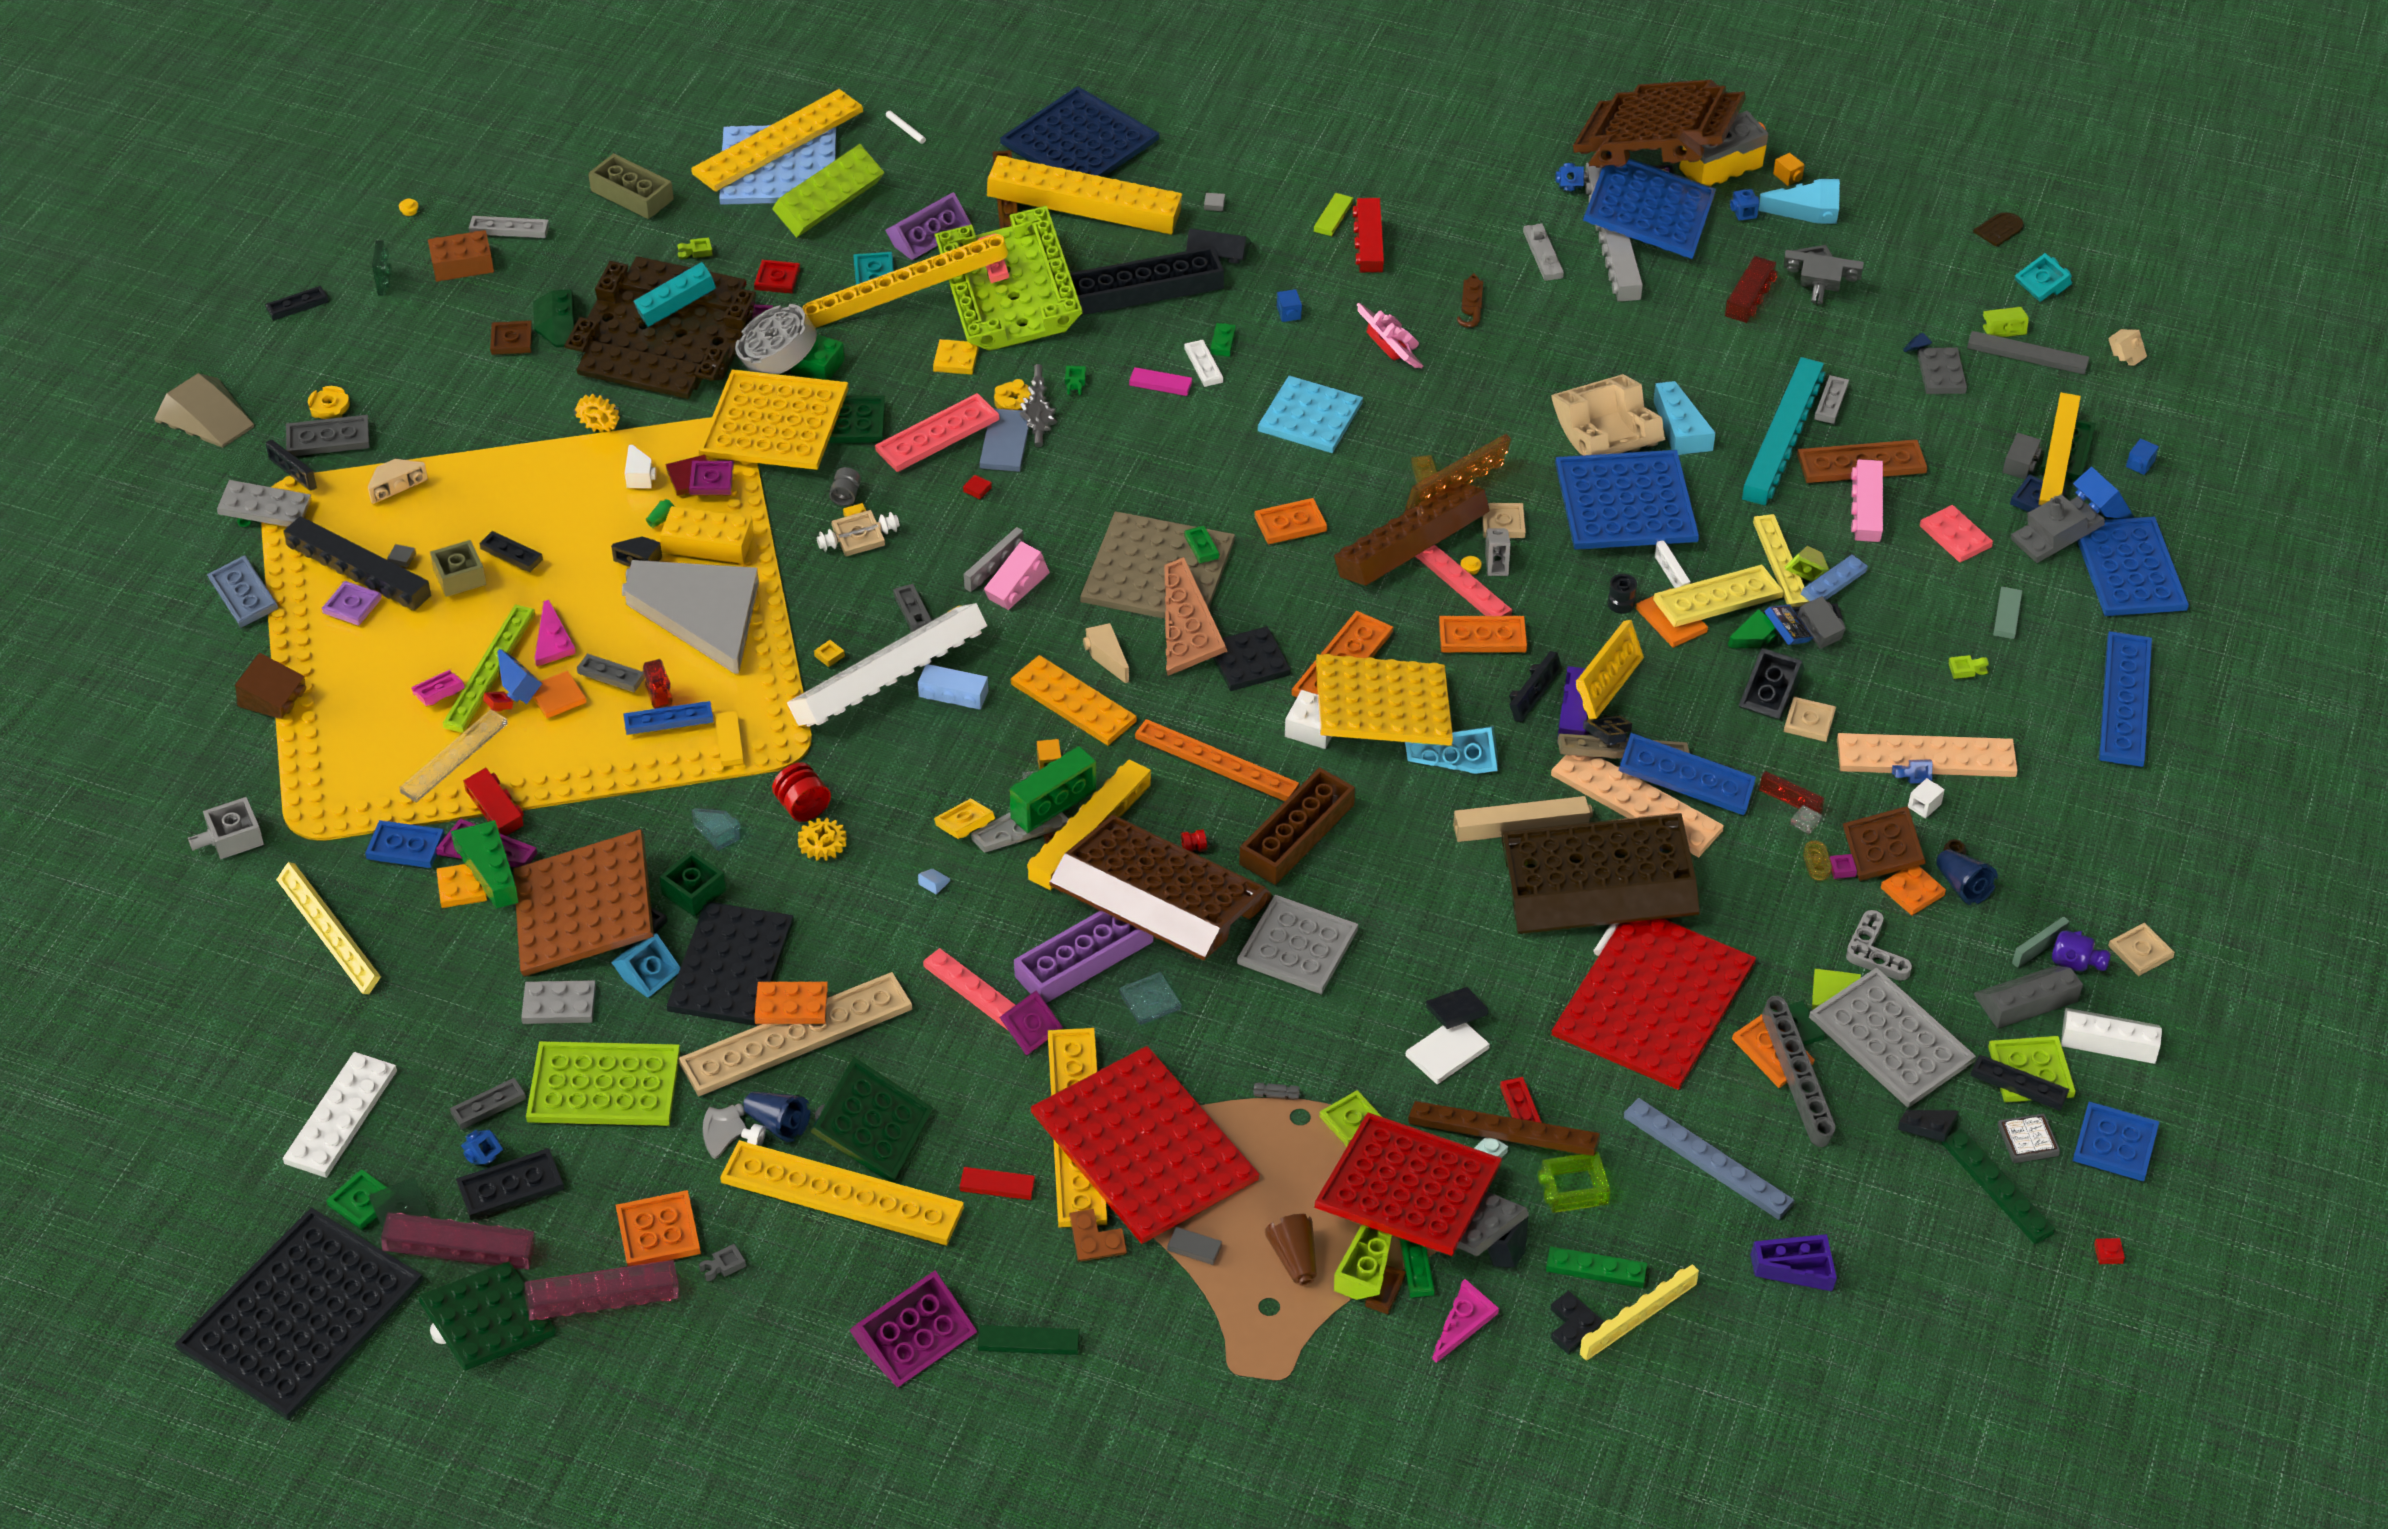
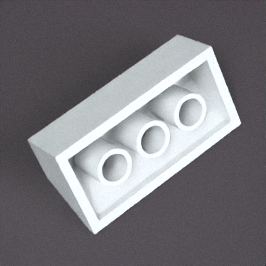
M2065 1008L2061 1046L2155 1064L2161 1045L2162 1028L2156 1024Z

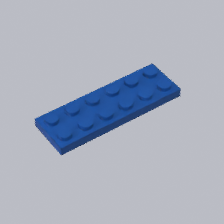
M1630 733L1618 770L1744 815L1747 810L1756 779L1755 776Z

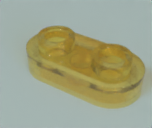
M1819 841L1807 842L1804 846L1803 856L1808 874L1816 880L1827 879L1830 876L1832 866L1826 846Z

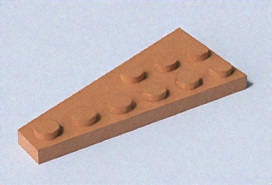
M1184 557L1164 565L1166 587V672L1168 676L1227 652L1222 637Z

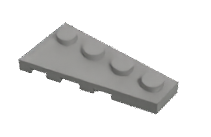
M1061 812L1027 834L1011 819V815L1008 813L971 833V839L985 853L1060 830L1066 825L1068 818Z

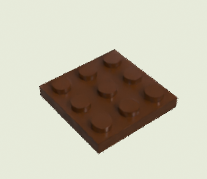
M1908 806L1843 823L1859 881L1925 864Z

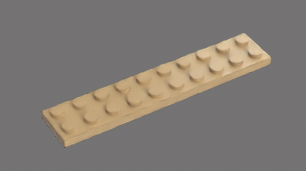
M891 972L827 998L825 1024H762L679 1058V1063L699 1097L912 1010V1003Z

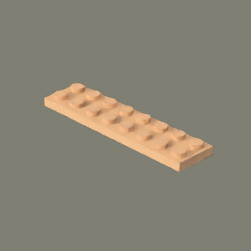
M1838 733L1837 736L1840 771L1892 773V765L1909 766V760L1931 759L1933 761L1932 774L2016 777L2017 775L2013 739Z
M1565 755L1551 771V776L1627 818L1682 813L1690 853L1698 858L1723 832L1724 825L1641 779L1618 771L1619 767L1601 757Z

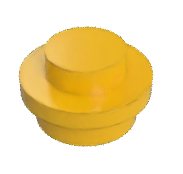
M405 199L400 202L399 210L403 215L412 216L417 213V201Z
M1467 556L1461 560L1460 566L1469 574L1475 575L1481 569V561L1477 557Z

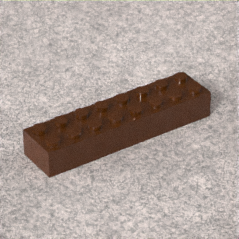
M1454 482L1447 489L1435 493V496L1430 499L1421 501L1418 506L1406 510L1403 515L1389 520L1386 525L1374 529L1371 534L1359 538L1357 542L1342 548L1340 552L1335 554L1334 558L1339 576L1365 586L1490 512L1485 490L1462 482Z

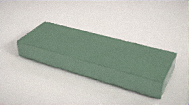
M2001 587L1993 636L2015 638L2022 590Z
M2062 917L2017 947L2012 964L2020 968L2054 945L2059 933L2068 930L2070 921Z

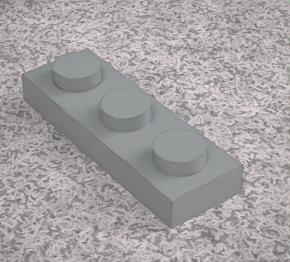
M1829 375L1815 413V420L1835 423L1848 387V379Z

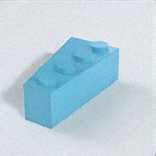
M1675 381L1656 383L1654 404L1658 415L1662 417L1663 428L1671 450H1677L1678 455L1713 451L1714 430Z

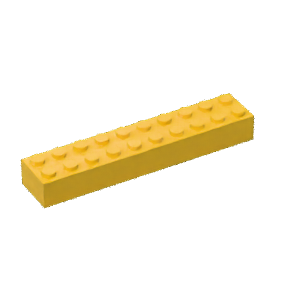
M997 156L987 182L988 197L1036 207L1047 206L1048 209L1171 235L1181 212L1182 193L1006 156Z

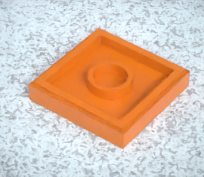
M568 670L540 681L542 685L533 695V699L546 719L586 703V697Z

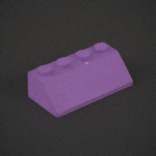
M953 192L887 228L885 231L894 247L913 260L938 246L935 238L936 233L972 224Z

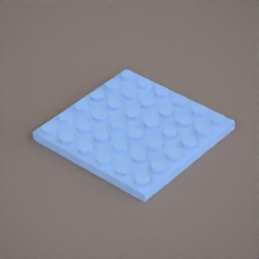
M771 125L724 127L722 151ZM836 127L720 189V205L776 203L781 196L836 160Z

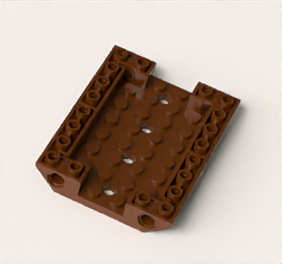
M1111 815L1064 854L1049 882L1050 886L1058 889L1060 892L1085 902L1202 960L1207 959L1228 940L1230 925L1240 916L1251 919L1273 899V895L1266 887L1114 815Z

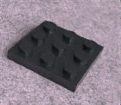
M1268 626L1222 638L1227 652L1213 657L1230 691L1290 676L1291 672Z

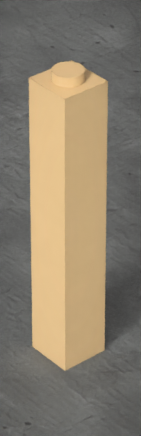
M1582 796L1454 811L1453 826L1457 842L1498 838L1501 837L1500 832L1586 823L1589 822V818L1593 817L1592 806L1587 804L1586 797Z

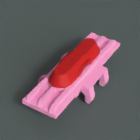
M1358 303V312L1368 322L1366 332L1394 361L1402 358L1414 368L1422 369V363L1411 351L1418 347L1419 342L1407 330L1402 328V324L1390 314L1385 315L1382 311L1375 314L1361 303Z

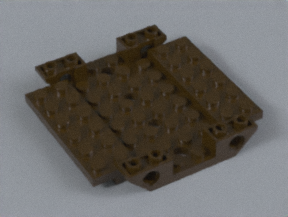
M636 256L628 271V264L609 261L595 287L596 303L588 318L579 317L564 346L567 349L585 352L576 369L578 375L689 399L693 390L698 389L702 379L712 381L724 379L736 354V341L741 340L743 336L742 330L752 321L756 292L745 290L747 285L746 279L709 272L712 275L716 289L642 330L641 328L647 325L639 315L634 300L687 271L690 267ZM608 318H612V320H609L608 322L604 321ZM680 334H685L681 338L677 337ZM717 342H722L718 346L714 345Z

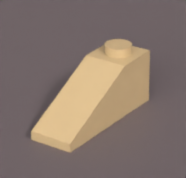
M1111 624L1086 628V637L1083 638L1085 650H1089L1091 657L1124 683L1129 682V667Z

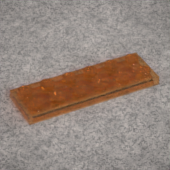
M1504 434L1414 485L1405 511L1418 506L1421 501L1430 499L1435 496V493L1447 489L1454 482H1462L1469 485L1475 478H1481L1491 469L1499 468L1504 463L1511 438Z

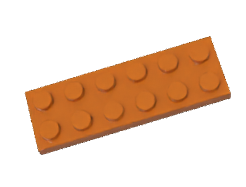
M1356 611L1320 655L1331 654L1333 656L1373 658L1393 633V626ZM1316 660L1292 688V696L1298 697L1301 690L1318 695Z

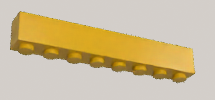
M1128 760L1123 766H1120L1116 773L1105 781L1103 787L1099 791L1094 792L1091 799L1080 807L1078 813L1074 817L1069 818L1066 825L1055 833L1048 844H1044L1041 851L1029 860L1027 864L1028 879L1051 890L1053 887L1049 885V882L1064 854L1111 815L1120 818L1151 786V770L1132 760Z

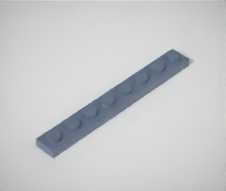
M1640 1098L1624 1112L1623 1118L1776 1219L1780 1220L1793 1206L1794 1199Z

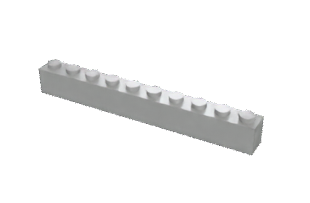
M1586 163L1584 182H1586L1585 189L1586 194H1589L1590 202L1602 168L1589 166ZM1595 225L1596 231H1599V243H1602V255L1606 256L1605 266L1609 268L1608 276L1609 281H1612V293L1616 294L1617 301L1641 300L1642 282L1630 238Z

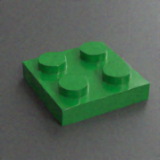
M361 1169L333 1193L326 1202L330 1208L362 1230L397 1198L393 1191Z

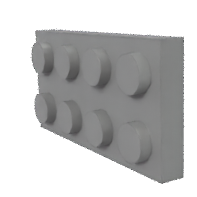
M229 480L217 507V513L219 515L288 527L298 517H305L311 502V494Z

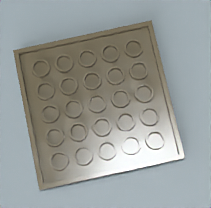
M1115 511L1081 593L1080 602L1165 619L1166 587L1164 565L1184 557L1209 610L1235 541V534L1206 529L1219 551V559L1199 564L1184 537V531L1196 528L1195 526Z

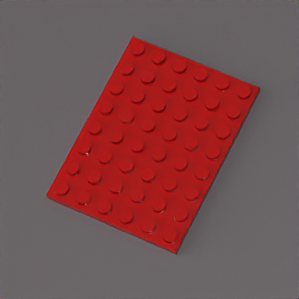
M1663 918L1620 923L1553 1027L1551 1035L1679 1090L1753 968L1756 957Z
M1148 1046L1031 1106V1113L1141 1244L1259 1180L1260 1174Z

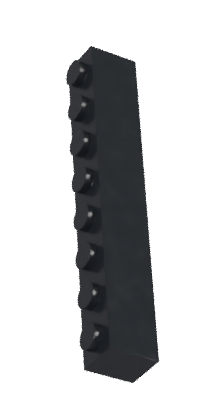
M301 516L283 530L286 545L290 549L303 553L306 557L334 569L339 574L348 576L353 581L383 594L388 599L395 600L404 607L415 611L431 596L428 580Z

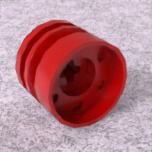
M804 762L794 763L783 769L777 775L772 785V792L790 816L798 822H807L823 813L831 800L830 790L819 779L811 766Z

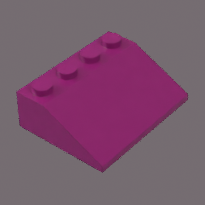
M936 1270L849 1330L862 1350L897 1388L977 1332Z

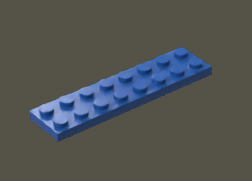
M2108 632L2099 760L2140 767L2144 765L2152 638Z

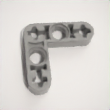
M1875 910L1865 912L1848 945L1847 960L1852 964L1871 971L1877 967L1887 977L1896 980L1908 979L1912 967L1909 960L1873 947L1882 928L1883 915ZM1871 920H1874L1872 928L1869 927V922H1871ZM1866 934L1871 939L1862 940L1859 935ZM1881 958L1885 963L1877 964L1873 959Z

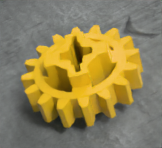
M591 394L590 397L585 395L583 398H580L575 408L577 412L576 417L581 418L579 422L585 423V428L590 427L593 432L599 430L600 433L604 432V430L610 432L611 429H615L620 418L618 416L619 410L614 409L615 404H609V399L604 400L601 395L598 398L594 394Z
M817 818L816 823L808 821V827L802 826V831L798 832V846L801 848L802 854L807 853V858L809 859L815 856L816 861L820 857H824V860L827 861L828 856L831 855L833 858H836V852L842 853L843 847H846V831L843 830V825L837 826L836 820L830 823L829 818H826L824 821Z

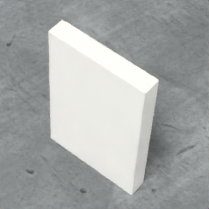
M1467 1023L1450 1029L1442 1026L1408 1049L1406 1057L1436 1084H1439L1487 1051L1489 1043Z

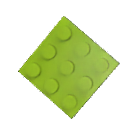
M2058 1036L1989 1041L1988 1048L1991 1059L2068 1088L2070 1090L2067 1098L2074 1097L2076 1091ZM2000 1088L2004 1102L2032 1101Z

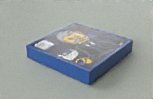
M1790 604L1771 606L1765 610V614L1788 645L1807 643L1813 639V636Z

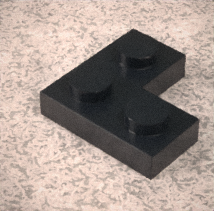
M1621 716L1584 720L1583 729L1590 732L1592 736L1601 739L1604 744L1616 745L1618 742H1626V732L1631 731L1632 723Z
M1569 1290L1551 1304L1550 1310L1565 1322L1551 1333V1340L1568 1355L1581 1345V1340L1587 1333L1595 1332L1604 1323L1600 1317Z

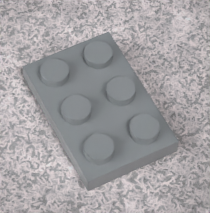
M595 980L525 982L522 1024L593 1023L596 992Z

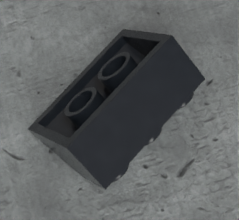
M1189 228L1186 251L1213 246L1219 261H1221V258L1228 259L1229 263L1240 264V261L1246 260L1251 240L1246 236Z

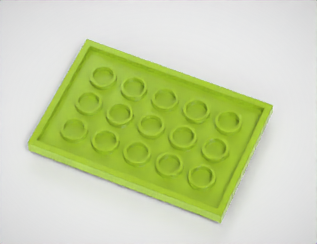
M539 1041L526 1120L528 1123L670 1126L680 1045Z

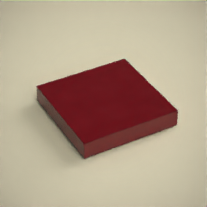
M705 455L665 464L677 496L689 493L692 461H708Z

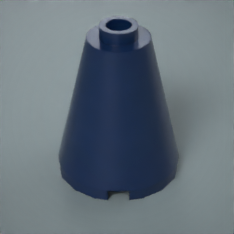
M1951 849L1945 850L1938 855L1936 862L1938 869L1963 902L1968 905H1972L1971 903L1973 902L1979 904L1994 891L1995 885L1993 882L1995 878L1998 879V874L1991 865Z
M753 1091L745 1097L743 1102L745 1113L785 1142H794L795 1139L793 1138L797 1134L801 1136L804 1133L811 1115V1110L807 1109L806 1103L809 1104L808 1100L799 1095Z

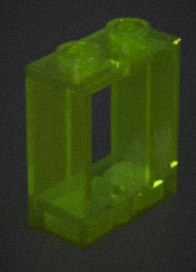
M1596 1152L1594 1156L1580 1154L1542 1160L1541 1170H1538V1179L1540 1185L1544 1184V1200L1546 1204H1550L1552 1213L1609 1205L1611 1190L1599 1152ZM1588 1170L1593 1188L1558 1193L1553 1175Z

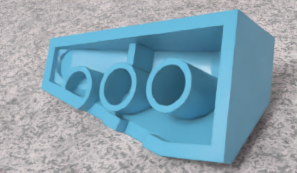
M1839 179L1814 180V183L1804 186L1801 183L1797 184L1795 188L1787 190L1781 188L1761 193L1758 210L1813 223L1837 224L1840 181Z
M1494 726L1452 732V746L1405 742L1407 759L1410 762L1474 774L1498 771Z

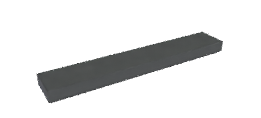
M1976 331L1971 332L1967 346L1968 349L2084 375L2089 361L2088 356Z

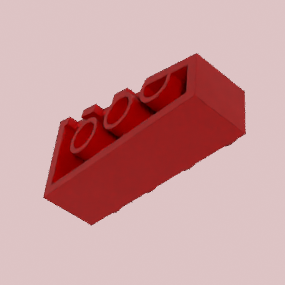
M1357 198L1356 206H1353V218H1355L1354 233H1356L1354 246L1355 249H1358V253L1355 254V263L1359 265L1360 273L1383 272L1384 257L1380 198Z

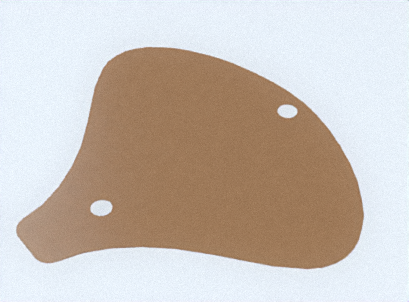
M1251 1098L1200 1105L1260 1174L1259 1180L1154 1237L1166 1250L1176 1227L1222 1241V1247L1213 1265L1174 1252H1168L1190 1274L1215 1312L1225 1339L1227 1366L1236 1375L1268 1380L1287 1378L1295 1367L1301 1349L1313 1333L1335 1311L1353 1299L1334 1291V1275L1362 1224L1314 1208L1315 1200L1347 1148L1319 1117V1112L1329 1107L1330 1104L1305 1099ZM1296 1109H1304L1309 1112L1311 1119L1305 1125H1296L1290 1120L1291 1112ZM1293 1214H1306L1307 1218L1310 1216L1313 1221L1317 1276L1313 1279L1312 1283L1304 1286L1293 1282L1265 1235V1229L1269 1224L1274 1222L1276 1226L1282 1223L1280 1218ZM1392 1235L1386 1265L1403 1270L1404 1264L1399 1237ZM1426 1247L1428 1257L1438 1252ZM1265 1298H1273L1279 1302L1280 1310L1273 1316H1266L1259 1311V1303Z

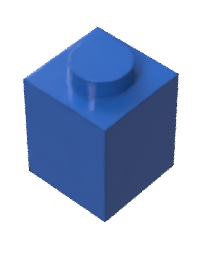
M1296 289L1277 292V309L1282 322L1301 319L1302 304Z
M2139 439L2129 453L2126 467L2145 475L2155 462L2159 446Z

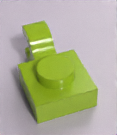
M709 238L692 239L690 244L680 243L677 245L678 251H683L678 252V257L681 260L687 259L691 254L693 258L713 256Z
M1970 655L1951 657L1948 663L1953 679L1975 677V672L1979 675L1988 673L1986 666H1989L1986 657L1974 660L1971 659Z

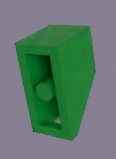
M1758 609L1730 636L1727 646L1730 648H1761L1765 643L1770 644L1777 636L1775 634L1776 627Z

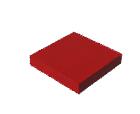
M762 260L754 283V290L793 294L801 269L800 263Z

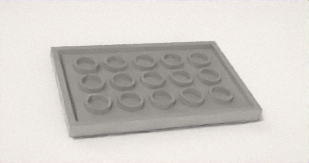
M1877 967L1812 1010L1809 1015L1813 1022L1907 1108L1975 1062L1976 1056Z

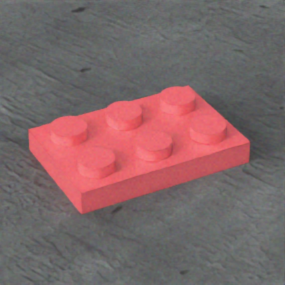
M1953 505L1920 521V527L1960 563L1992 547L1993 541Z

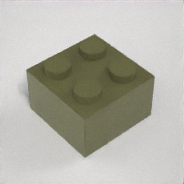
M471 540L430 552L433 570L446 597L486 585L483 565Z

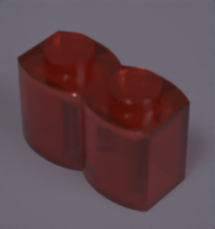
M657 659L645 662L643 665V673L646 678L645 687L653 708L670 707L673 702L670 692L671 683L662 660Z

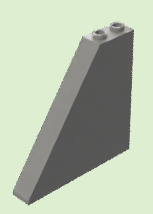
M632 560L630 569L627 568L626 570L627 582L622 585V596L626 597V604L734 674H739L759 585L758 569L754 567Z

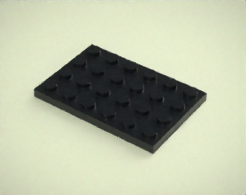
M707 902L703 906L666 1005L667 1011L757 1026L755 1024V1007L758 982H773L794 922L793 915Z

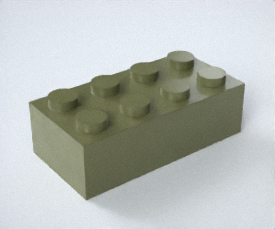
M614 153L588 173L592 192L647 219H650L674 200L671 181Z

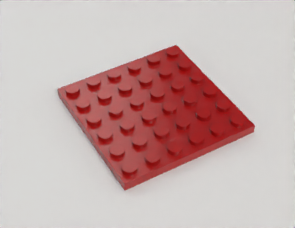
M1367 1112L1315 1200L1314 1208L1453 1256L1501 1166L1502 1158Z

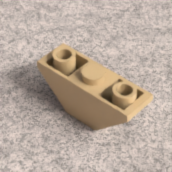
M393 459L377 466L368 485L371 503L374 504L428 480L425 464L417 461Z

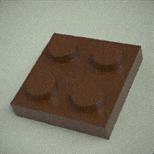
M531 320L492 322L491 355L531 353Z

